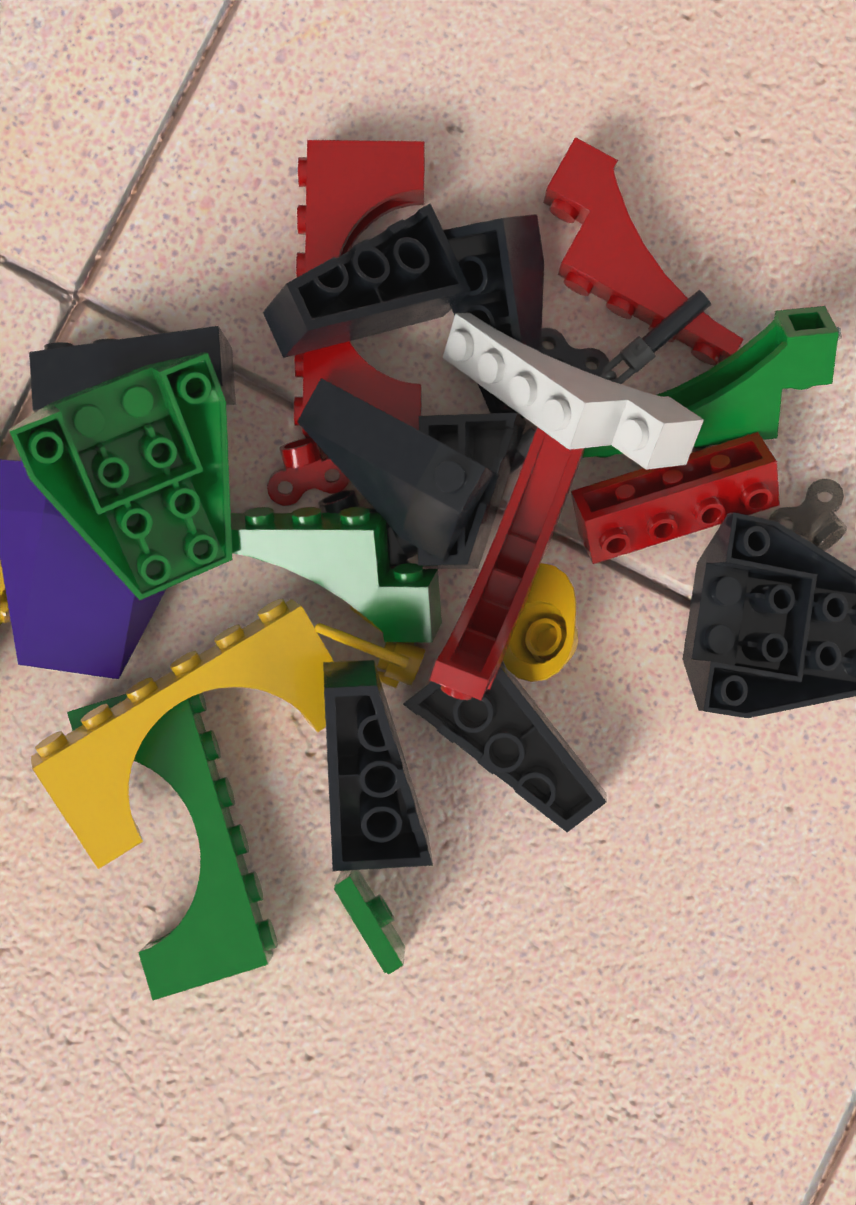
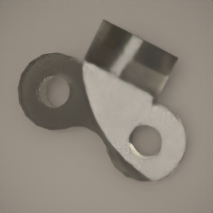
M819 479L809 486L806 498L802 504L796 507L779 508L770 515L769 520L779 523L784 520L791 521L794 526L790 530L800 536L802 535L804 539L826 551L837 543L847 531V526L834 513L842 506L844 500L843 489L834 480ZM822 492H828L832 495V499L828 502H822L818 499V495Z

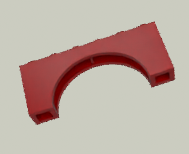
M307 140V157L298 158L299 187H306V205H298L297 230L299 235H306L305 252H297V277L333 257L338 258L350 251L363 231L380 217L400 208L424 205L425 141ZM350 341L295 355V377L303 378V397L295 396L294 398L295 426H300L297 421L322 378L419 430V416H421L422 409L421 384L400 381L376 370L358 354ZM302 428V432H303L304 436H305L306 438H309L310 436H309V435L307 434V432Z

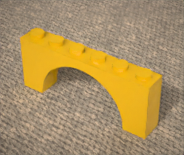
M278 599L267 604L258 611L259 619L244 628L238 624L224 630L214 638L216 645L199 655L197 651H191L181 656L170 665L172 670L170 673L156 681L149 677L136 683L126 691L125 694L128 698L112 708L104 704L93 709L80 720L83 724L82 726L67 735H64L62 731L56 732L42 740L35 747L37 753L31 756L33 771L98 869L143 842L139 828L132 817L129 804V778L132 764L149 730L166 712L180 702L202 692L218 688L245 687L258 689L280 697L301 712L317 733L326 728L323 662L334 661L320 636L315 631L302 605L293 599L286 603L284 599Z

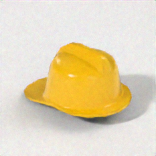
M540 564L525 607L516 623L503 661L506 668L518 679L530 682L547 680L560 672L575 654L578 645V630L575 626V590L568 576L556 566Z

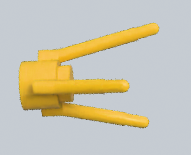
M350 605V609L354 613H356L357 615L362 617L363 620H365L366 622L374 626L376 629L381 631L370 620H368L365 616H363L360 612H358ZM318 623L315 626L317 633L378 657L377 668L385 670V672L378 671L381 683L397 688L399 682L409 686L412 685L425 653V649L414 645L415 642H386L383 648L322 623Z

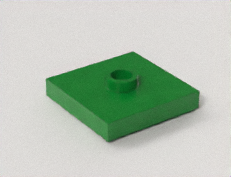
M359 870L341 871L334 885V890L383 972L389 975L404 966L405 945L391 924L395 920L383 897L380 894L377 896L373 894Z

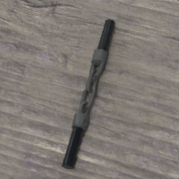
M698 290L644 337L638 336L621 350L603 368L602 375L599 377L619 384L624 383L634 373H637L656 357L654 353L710 307L711 302L702 291ZM623 360L629 369L617 378L616 373L611 370ZM529 428L522 435L510 474L524 464L536 432L533 428Z

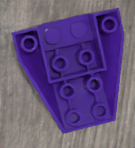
M0 459V561L18 665L119 679L166 589L139 600L33 484L22 461Z

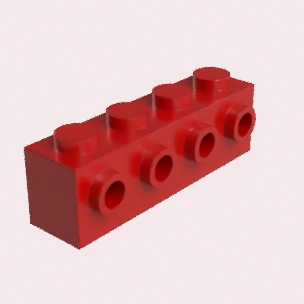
M758 432L690 454L686 465L648 470L642 468L571 491L578 532L593 564L722 524L727 514L731 512L751 515L780 506L777 460Z

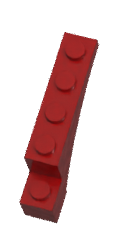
M575 137L546 189L543 202L550 206L549 211L558 219L567 223H574L576 220L582 224L561 262L558 275L564 278L563 283L570 290L583 296H589L590 293L605 300L607 302L606 307L614 314L625 319H631L634 316L649 324L648 330L651 331L688 298L663 272L635 228L615 177L614 170L618 160ZM703 312L668 342H674L675 339L692 348L691 354L695 358L715 366L737 352L744 339Z

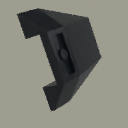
M735 512L728 513L698 560L694 578L682 660L698 710L741 718H752L855 697L856 570L777 521Z

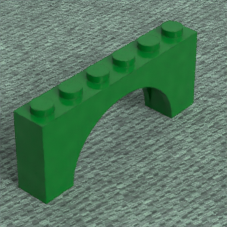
M203 692L180 702L166 712L149 730L134 758V762L153 770L178 793L192 817L200 848L199 881L195 896L186 915L170 933L147 943L138 952L153 1001L266 966L273 957L272 949L278 947L272 922L270 919H262L257 903L263 900L259 878L255 871L248 873L243 854L249 853L245 831L241 824L234 826L229 810L230 806L235 805L230 782L227 777L220 779L215 760L221 758L216 736L213 730H205L200 714L207 710ZM123 694L68 711L67 714L72 731L83 725L80 720L93 709L104 704L112 708L128 698L127 695Z

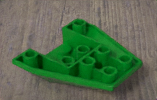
M207 352L143 366L54 401L8 429L29 479L139 600L233 560L226 400Z

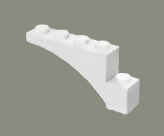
M455 313L442 358L567 449L612 445L646 470L687 464L704 419L669 396L660 397L580 370L518 342L471 313Z

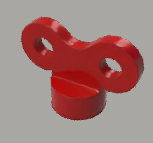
M309 437L286 443L279 448L285 469H280L271 475L267 484V490L271 500L276 504L290 506L296 503L310 489H319L329 494L338 493L345 489L349 479L329 457L322 459L319 446ZM329 469H335L338 471L339 477L335 481H328L325 478V472ZM283 481H287L292 484L293 488L291 492L284 494L279 491L278 485Z

